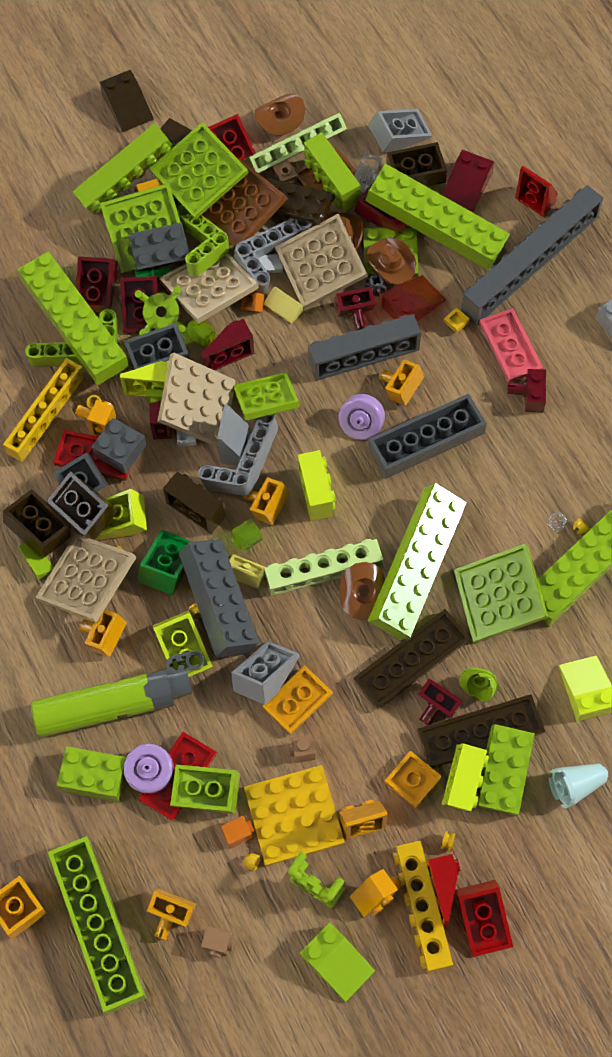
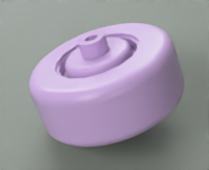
M367 394L351 396L345 401L339 412V424L342 430L349 437L356 440H368L376 436L385 420V412L381 403L376 398Z
M139 745L125 759V779L133 789L141 793H157L166 788L173 777L174 765L172 758L166 750L158 745Z

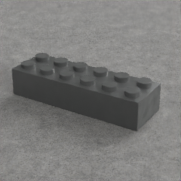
M414 314L409 316L403 315L399 319L392 321L386 320L375 326L369 325L358 331H349L341 336H332L324 341H315L308 345L309 365L315 381L419 351L421 331Z
M467 394L369 438L368 449L384 478L387 479L485 434L487 423L471 396Z
M222 539L188 542L179 552V556L216 658L250 653L260 642Z

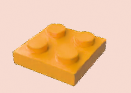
M409 751L386 778L384 783L414 808H417L442 776L412 751Z

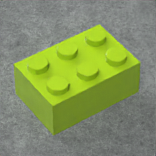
M66 746L57 787L60 792L120 802L125 780L124 762L126 757Z

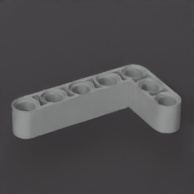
M290 219L236 245L233 259L258 283L259 288L254 292L260 294L266 292L270 282V276L258 258L275 251V246L310 229L312 223Z
M275 416L258 417L236 470L205 465L199 469L198 476L202 485L207 490L247 496L252 493L278 431Z

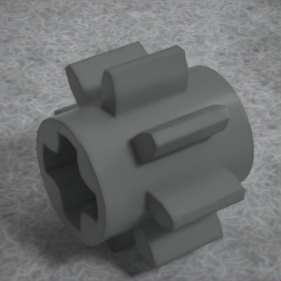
M373 273L371 278L367 277L365 288L372 287L373 295L379 297L382 292L386 293L387 282L380 275Z

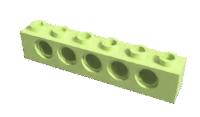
M337 113L244 160L247 165L259 173L304 151V142L322 132L328 139L347 128L341 114Z
M366 539L359 544H347L340 549H328L321 554L316 555L312 553L302 559L293 558L286 563L271 564L265 568V576L270 594L273 596L341 578L345 570L355 563L368 562L375 564L379 568L383 567V557L377 539ZM361 553L364 554L365 557L360 559L357 558L356 555ZM344 558L347 562L339 563L337 560ZM321 563H326L328 567L320 568L319 565ZM302 568L310 570L308 573L300 572ZM284 573H289L291 576L289 578H283L281 575Z

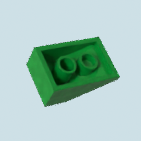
M161 530L140 564L137 582L173 595L185 572L179 552L188 542L193 541Z

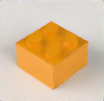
M20 875L0 889V925L11 939H14L47 914Z

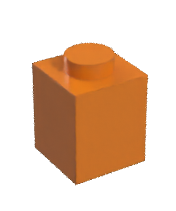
M244 816L221 825L222 832L230 849L253 839L251 833L254 831L250 820H245Z

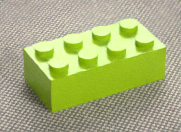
M321 132L304 142V162L308 169L311 168L314 171L313 174L318 182L321 181L324 185V191L334 193L335 199L333 203L336 208H340L344 213L357 205L358 200L361 198V186L324 134Z
M496 724L491 726L486 755L489 758L486 768L483 767L482 769L483 782L481 788L478 789L476 807L513 816L519 815L535 733Z

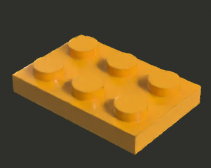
M304 665L262 708L284 730L292 735L333 695V692Z

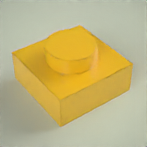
M456 307L444 318V323L454 332L458 333L469 323L470 318Z

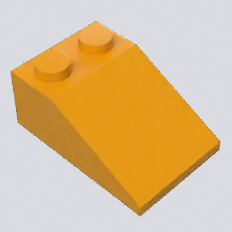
M368 800L363 802L362 806L355 808L354 805L347 806L339 812L346 840L386 829L388 814L380 801Z

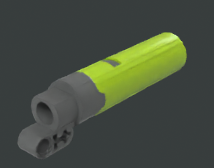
M198 651L174 655L167 660V669L121 679L114 683L108 682L33 700L31 702V712L37 735L42 738L117 720L119 717H130L174 706L173 698L192 694L188 673L200 670L204 665V657ZM198 656L201 662L199 665L193 666L189 663L190 658ZM183 658H186L188 668L185 669L184 665H179L178 670H174L173 667L170 668L173 665V661H177L180 664L184 663Z

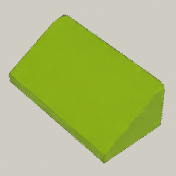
M25 543L18 546L19 551L38 580L43 579L52 572L54 567L47 557L41 559Z

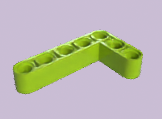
M173 196L183 229L201 242L198 247L185 257L189 275L199 276L229 253L228 235L202 215L195 220Z
M105 309L100 313L99 320L118 344L116 314L111 309ZM66 342L32 343L25 349L28 362L32 366H61L66 358L82 365L75 354L68 355L73 351Z

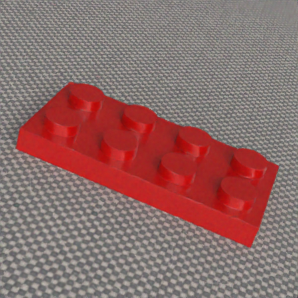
M63 430L53 461L54 466L63 467L81 455L89 453L103 476L127 481L130 469L124 474L94 457L92 445L98 439L97 436Z
M185 732L181 733L168 753L174 765V773L170 783L166 788L157 793H142L138 798L141 803L172 822L182 809L181 807L170 806L176 765L209 767L217 755L215 750Z

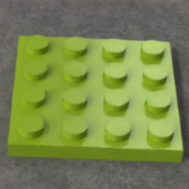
M203 122L149 168L163 185L169 183L172 195L195 220L249 173L248 169Z
M169 183L100 203L121 273L136 269L128 234L181 223Z
M527 544L519 545L454 569L474 643L548 618Z

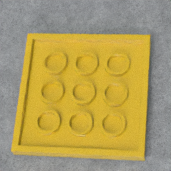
M322 765L244 787L265 867L295 859L300 851L309 855L345 844Z

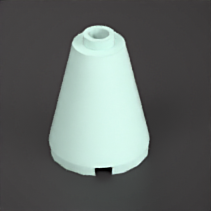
M599 763L559 767L550 771L552 777L549 778V784L556 800L560 799L563 803L560 806L567 809L605 784L608 778V771Z

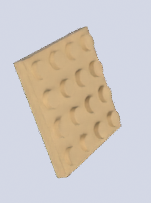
M339 214L275 246L303 309L368 277Z
M229 254L225 255L199 276L189 275L185 263L159 278L162 286L170 294L175 286L181 287L182 292L176 298V301L198 324L259 288L258 283Z
M170 354L158 422L218 447L217 437L224 405H229L230 407L232 405L233 385H235L236 380L179 354Z
M75 534L35 598L40 602L97 623L137 557L133 553Z

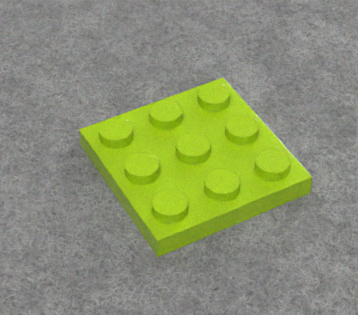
M363 228L364 268L369 278L373 276V273L379 274L367 262L366 252L374 243L386 238H398L410 247L417 263L413 277H418L416 229L405 228L401 233L387 228Z
M287 372L233 385L245 421L274 415L283 411H291L300 407Z

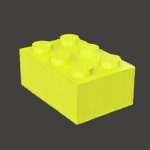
M320 450L298 455V472L310 521L333 517V510L336 509L334 490L331 491L330 474L326 470V458L321 456Z
M467 744L456 746L442 805L463 811H472V808H476L478 796H476L477 788H481L483 782L482 768H486L489 758L486 755L487 750Z

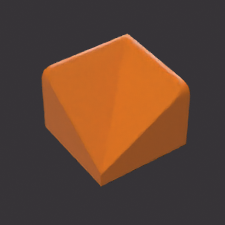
M252 292L241 298L240 310L262 312L264 294Z

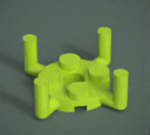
M175 286L170 295L158 293L148 297L142 291L137 290L135 292V296L145 303L143 316L147 325L144 329L140 330V335L151 332L153 328L160 329L175 323L180 332L186 331V326L178 321L180 311L176 298L182 292L181 287ZM163 306L166 308L167 313L164 317H159L156 314L158 307Z
M300 851L288 869V874L291 876L290 882L300 887L306 893L309 892L314 895L315 899L325 904L328 908H333L345 891V888L342 886L345 881L337 877L330 889L326 886L322 887L319 885L321 883L319 879L313 875L309 876L304 872L309 864L305 861L307 855Z

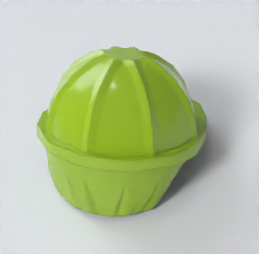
M469 668L464 670L459 677L461 688L469 696L477 698L481 702L490 700L497 692L498 681L488 669Z

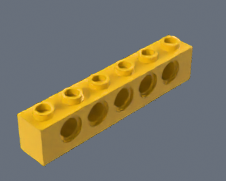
M68 358L65 359L3 443L8 455L20 462L25 460L84 379L85 375L81 365Z
M421 840L396 846V853H393L395 865L400 866L401 873H398L401 886L405 885L406 893L403 894L405 904L410 906L412 914H409L411 927L416 928L417 935H414L416 947H421L423 955L419 956L421 967L426 969L427 974L452 968L453 962ZM407 862H414L417 868L413 871L408 870L405 866ZM419 882L422 885V889L414 891L411 888V884ZM423 902L427 905L428 909L425 912H420L417 910L416 904ZM430 923L433 931L430 933L424 932L421 928L422 924ZM435 944L439 951L436 954H431L428 952L427 946Z

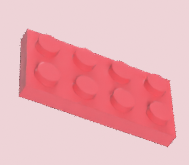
M513 308L480 319L479 324L508 382L511 383L526 377L527 369H543Z

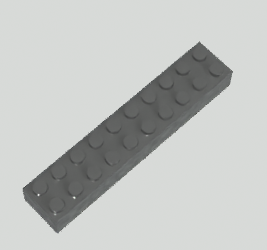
M588 185L583 189H579L571 200L568 199L564 202L561 209L555 210L547 221L540 223L535 232H530L522 243L519 242L510 254H505L501 262L497 265L494 264L485 276H480L475 285L468 287L464 291L461 312L470 318V321L476 326L479 325L480 319L488 317L598 218L603 197Z

